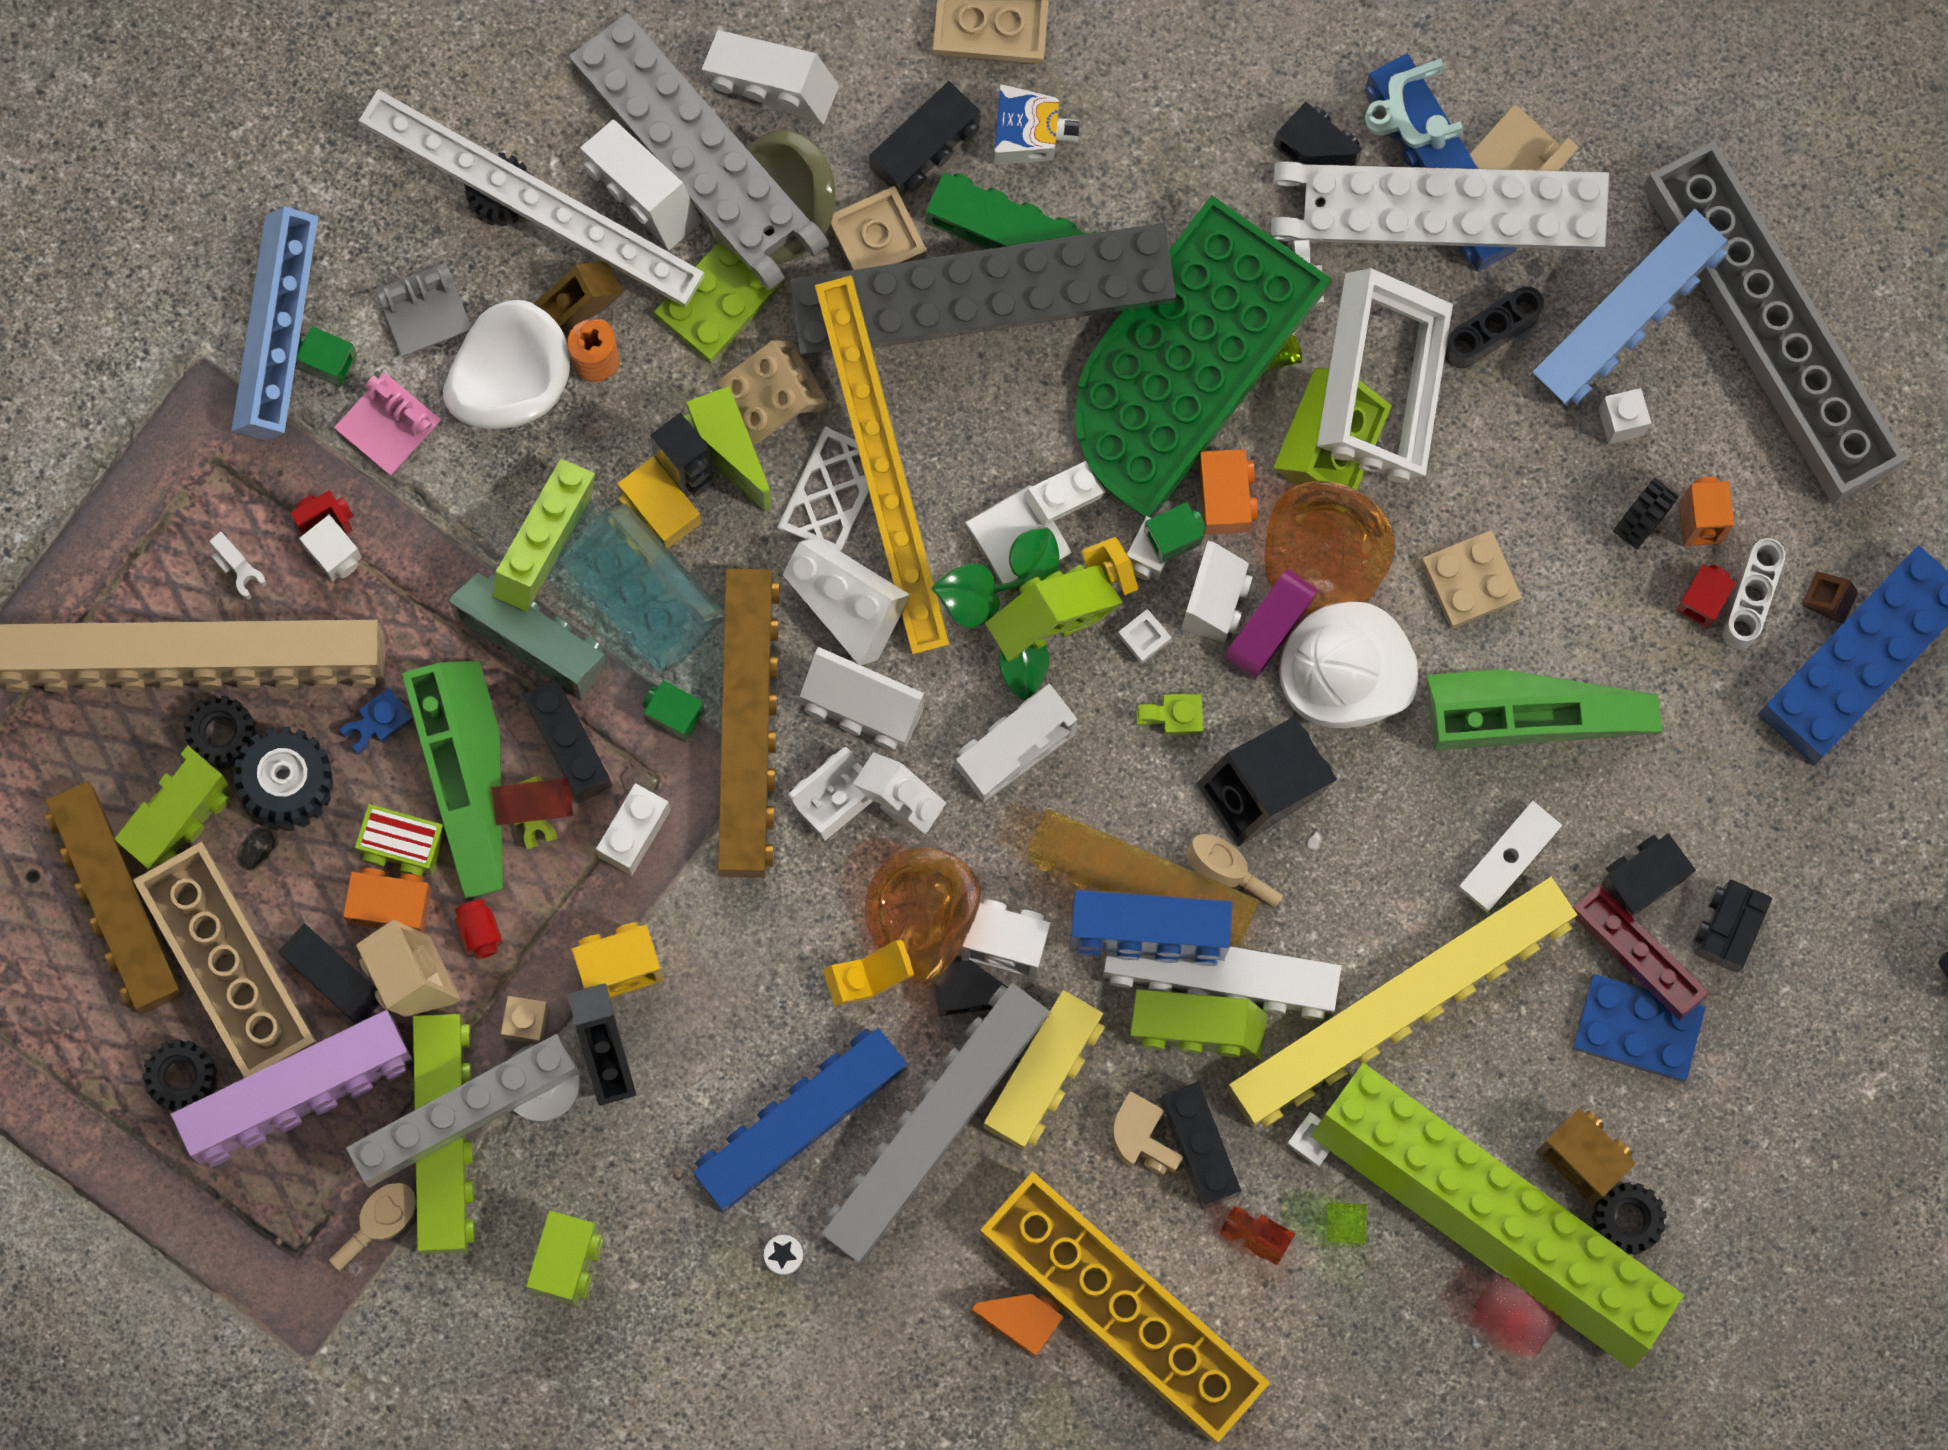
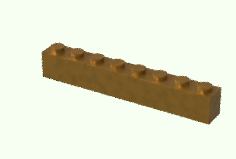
M726 569L719 877L766 878V867H773L774 844H767V829H774L775 806H767L768 791H775L776 777L775 768H768L769 753L776 754V731L769 730V716H777V693H770V679H778V656H771V641H779V618H772V604H779L780 581H773L772 570Z

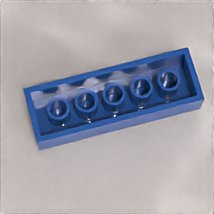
M1918 545L1775 694L1758 715L1815 766L1948 626V571Z

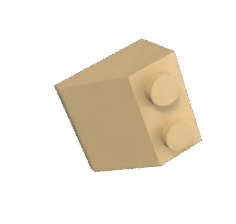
M393 919L356 944L362 956L360 965L367 976L373 979L377 987V991H375L376 999L385 1010H390L407 1017L453 1005L461 1000L429 935Z

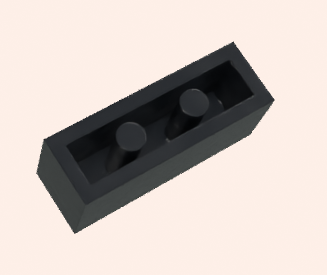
M948 81L869 155V168L889 187L895 186L900 197L908 190L911 193L915 192L926 181L927 176L925 174L935 165L940 168L951 158L954 153L952 149L960 141L966 143L976 135L980 129V110Z
M680 412L650 435L654 457L685 496L692 495L697 497L711 485L709 480L713 478L710 451L708 445Z
M557 677L523 694L525 704L577 803L580 804L612 787L610 777Z
M606 983L567 993L598 1105L601 1106L637 1096Z
M1199 1081L1163 1094L1160 1103L1180 1155L1183 1156L1182 1160L1201 1209L1203 1210L1238 1197L1241 1193V1188Z

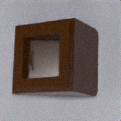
M1817 571L1802 605L1835 622L1844 623L1857 597L1858 590L1851 580Z

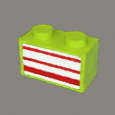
M368 804L355 849L359 855L363 856L362 861L370 865L385 867L387 862L400 866L399 871L401 873L422 876L423 873L433 875L446 831L443 824Z

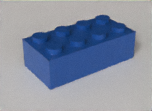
M1075 890L1072 902L1069 949L1077 950V955L1082 957H1100L1101 952L1116 953V958L1122 960H1139L1140 955L1155 956V961L1162 963H1177L1180 957L1194 958V964L1216 966L1218 960H1225L1230 949L1233 901Z

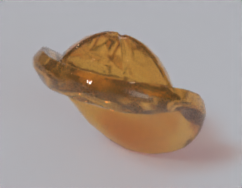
M1305 482L1294 486L1283 494L1276 502L1267 526L1264 552L1266 574L1273 587L1289 568L1319 590L1317 596L1305 611V614H1310L1321 607L1339 602L1354 601L1366 603L1389 572L1394 557L1395 537L1384 512L1363 493L1336 482Z
M925 847L904 850L888 859L878 869L870 882L865 900V917L871 937L879 949L893 941L903 940L914 975L907 980L918 987H928L944 973L963 946L980 905L981 885L969 866L952 853Z

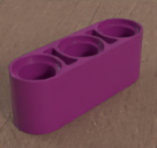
M1288 568L1224 655V659L1255 680L1311 605L1319 590Z

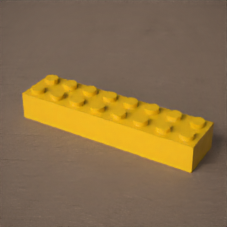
M1033 1171L980 1229L979 1235L1049 1298L1060 1305L1067 1314L1214 1445L1219 1443L1271 1383Z

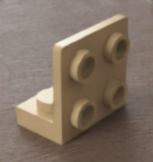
M1514 105L1475 147L1470 156L1478 169L1559 171L1579 147L1569 138H1566L1561 143H1557L1521 108Z
M772 340L718 381L721 389L730 386L752 444L760 443L798 414L820 412L830 405L808 364L800 355V350L795 341Z

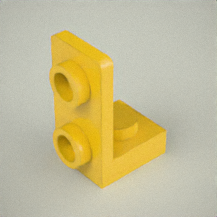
M903 940L893 941L863 959L835 964L823 969L834 1007L870 1000L914 975L911 960Z

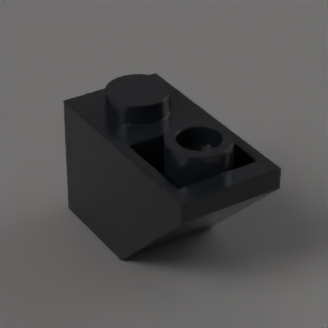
M1306 101L1279 129L1274 141V146L1290 160L1303 165L1354 166L1359 161L1362 151L1359 141L1352 133L1347 130H1339L1331 123L1330 116L1318 106L1313 108Z

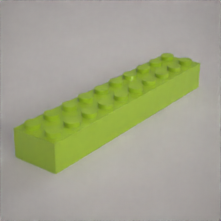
M1362 1063L1310 1135L1314 1140L1631 1370L1651 1349L1684 1297V1294L1365 1063Z

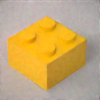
M638 922L625 924L615 929L617 933L615 935L601 938L600 934L591 935L579 940V946L572 948L584 989L606 983L609 997L613 998L664 981L647 924L640 927Z

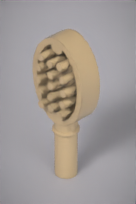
M1200 834L1187 847L1186 857L1190 865L1200 876L1209 882L1225 888L1240 885L1244 887V890H1248L1274 908L1282 899V894L1256 878L1254 874L1251 875L1248 872L1246 859L1233 845L1224 839L1210 834Z
M391 1183L375 1191L361 1209L359 1216L360 1229L353 1233V1236L329 1261L340 1271L364 1247H367L371 1240L385 1241L405 1230L413 1220L417 1210V1197L412 1188L402 1183Z

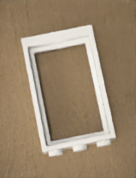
M1372 268L1345 273L1317 443L1318 447L1332 452L1331 456L1335 459L1352 460L1359 463V468L1362 470L1382 472L1392 482L1408 483L1410 478L1426 476L1453 308L1452 303ZM1371 301L1419 322L1398 455L1350 436Z

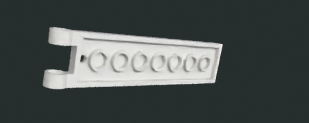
M1277 162L1274 164V184L1288 187L1306 186L1304 220L1291 217H1275L1271 219L1270 235L1277 241L1309 240L1310 242L1606 250L1609 172L1303 165L1296 162ZM1324 198L1326 200L1325 205L1317 207L1315 205L1317 199Z

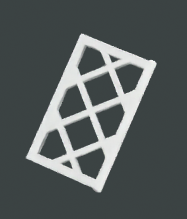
M827 426L823 428L777 527L779 531H785L803 540L818 537L840 552L842 551L869 493L865 475L859 477L852 459L859 456L856 440L831 430ZM829 438L840 443L844 454L823 461L821 452L827 439ZM847 460L854 479L833 486L826 467ZM821 470L828 489L807 496L804 488L811 473ZM857 486L859 495L852 509L843 512L836 493ZM830 495L837 514L816 521L810 502ZM804 505L811 524L801 528L789 524L788 522L794 509ZM841 521L843 529L836 544L823 539L820 528Z

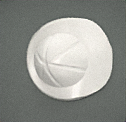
M524 300L505 301L484 311L469 330L447 375L443 388V398L449 412L465 424L484 429L518 427L545 415L558 402L569 377L570 354L561 328L544 310Z
M1347 601L1321 607L1305 616L1289 634L1281 653L1279 677L1285 698L1293 710L1302 718L1322 727L1346 729L1378 722L1401 712L1409 706L1415 697L1418 686V664L1407 636L1387 612L1369 603Z

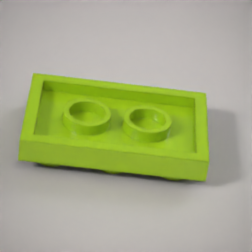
M719 243L696 266V268L704 272L705 276L686 308L666 298L654 311V315L658 320L710 364L785 284L784 277L783 281L768 291L739 257L729 252Z

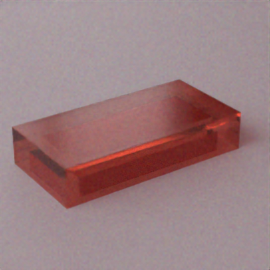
M568 777L491 787L496 825L573 816Z

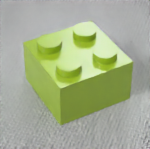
M549 1210L526 1285L528 1290L534 1295L576 1307L580 1298L586 1300L593 1279L590 1273H588L591 1260L598 1262L604 1243L597 1225L590 1221Z

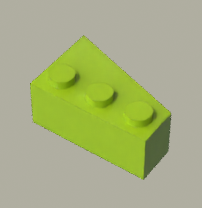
M1079 565L1064 575L1061 571H1058L1043 581L1036 577L1026 582L1019 588L1021 594L985 622L1009 662L1018 658L1031 645H1033L1035 650L1045 646L1047 642L1044 638L1060 634L1064 638L1098 623L1123 602L1100 565L1086 569Z
M1136 989L1130 1035L1142 1042L1143 1048L1151 1050H1165V1046L1178 1047L1179 1051L1192 1054H1202V1051L1226 1057L1241 1056L1262 1059L1268 1014L1249 999Z

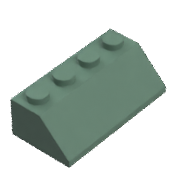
M477 573L452 595L449 603L455 619L549 680L557 677L562 688L580 700H583L607 665L606 655L602 653L604 647L588 636H585L583 640L571 633L573 628L566 621L555 615L552 619H549L539 612L541 607L533 601L526 612L492 597L494 575H490L487 579L480 573Z

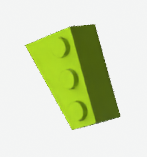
M188 745L180 754L186 759L173 776L165 773L158 782L162 786L160 791L149 803L144 801L114 839L120 847L148 871L178 855L176 852L186 841L192 843L205 828L203 825L204 821L212 813L215 815L220 813L231 800L229 794L233 790L223 775Z

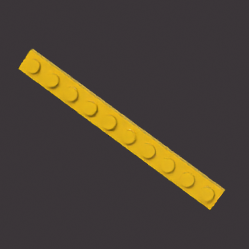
M850 275L817 284L815 288L893 583L910 594L902 611V617L912 654L950 645L938 596L931 589L934 581L853 276Z

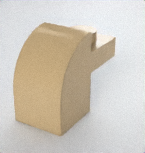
M1132 1091L1127 1095L1113 1124L1112 1141L1117 1155L1131 1169L1140 1155L1146 1159L1144 1165L1160 1175H1164L1166 1171L1174 1174L1183 1156L1150 1138L1164 1110Z

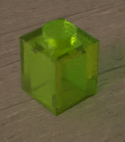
M1327 1203L1323 1207V1247L1362 1248L1366 1244L1367 1204Z

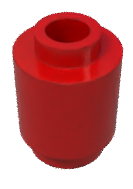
M484 899L474 900L455 909L457 914L455 923L466 954L475 955L477 960L497 954L499 952L497 947L503 943V939L492 908L486 906Z

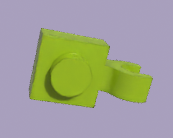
M1202 694L1163 695L1162 706L1140 704L1138 709H1136V725L1163 724L1164 735L1202 734Z

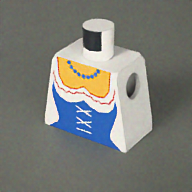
M1000 85L994 164L1004 165L1053 160L1056 141L1078 143L1080 120L1058 118L1059 99Z

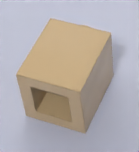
M508 996L501 1030L504 1041L528 1045L544 1041L550 1011L547 1002Z

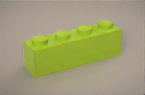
M559 460L495 572L492 597L526 612L528 611L591 500L595 473L566 460Z

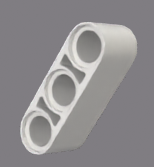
M1765 538L1759 540L1745 558L1722 629L1724 641L1733 649L1741 650L1748 648L1763 629L1785 561L1784 547L1775 539ZM1765 552L1769 554L1773 559V566L1768 567L1760 564L1757 559V553ZM1745 588H1757L1761 592L1762 600L1753 601L1749 599ZM1741 621L1746 623L1750 627L1751 635H1739L1734 629V622Z

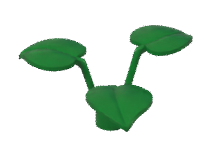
M1048 527L1027 530L1015 539L1009 552V565L1013 574L1018 576V578L1012 582L994 585L993 575L986 566L970 563L950 571L938 580L931 589L942 601L948 614L958 625L973 628L981 623L985 624L999 609L1000 600L997 592L1020 587L1023 583L1025 584L1036 577L1043 581L1051 574L1058 572L1059 548L1055 536ZM1031 645L1018 658L1009 662L1000 649L998 659L1000 673L1010 691L1018 699L1027 700L1036 693L1042 684L1049 667V652L1046 645L1037 650Z

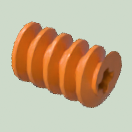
M603 319L584 320L576 324L570 331L567 340L572 367L576 374L582 379L591 382L603 381L618 371L620 362L615 334L610 324Z

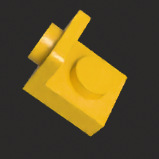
M1116 537L1082 550L1081 553L1085 567L1089 568L1100 565L1110 583L1117 582L1124 595L1139 590L1131 561Z

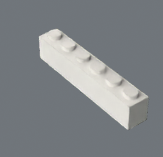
M1230 947L1225 960H1218L1216 966L1194 964V958L1180 957L1177 963H1162L1155 961V956L1140 955L1139 960H1122L1116 958V953L1106 952L1102 978L1110 979V985L1120 988H1133V983L1148 986L1150 991L1171 992V990L1187 992V994L1249 999L1255 1004L1263 1005L1265 1012L1286 1014V1009L1302 1012V1018L1323 1021L1325 1016L1331 1017L1335 1011L1342 965Z

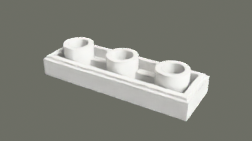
M1532 801L1461 883L1458 889L1488 913L1562 827V824ZM1506 852L1512 853L1516 861L1514 863L1506 862L1503 854Z

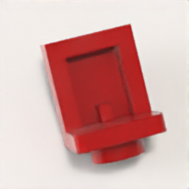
M330 490L318 497L311 495L302 499L295 505L296 509L290 512L302 535L328 515L331 517L336 516L346 534L352 531L348 520L354 517L344 498L341 497L336 500Z

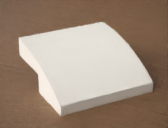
M1031 485L1026 486L965 522L980 552L986 556L1000 584L1012 582L1018 578L1011 571L1009 552L1015 539L1027 530L1048 527L1053 532L1057 541L1059 560L1072 553L1055 522L1053 521L1043 526L1024 498L1023 494L1028 488L1032 487Z

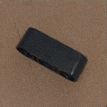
M1531 286L1520 287L1456 327L1451 332L1447 341L1445 351L1447 362L1456 368H1467L1531 328L1537 322L1544 307L1542 294ZM1527 302L1533 307L1534 312L1524 314L1517 309L1516 303ZM1495 321L1502 326L1503 332L1499 334L1491 333L1487 330L1485 323ZM1465 341L1471 345L1472 352L1461 353L1455 348L1454 343Z
M305 923L277 951L355 1024L364 1021L380 1005L375 996L377 989Z

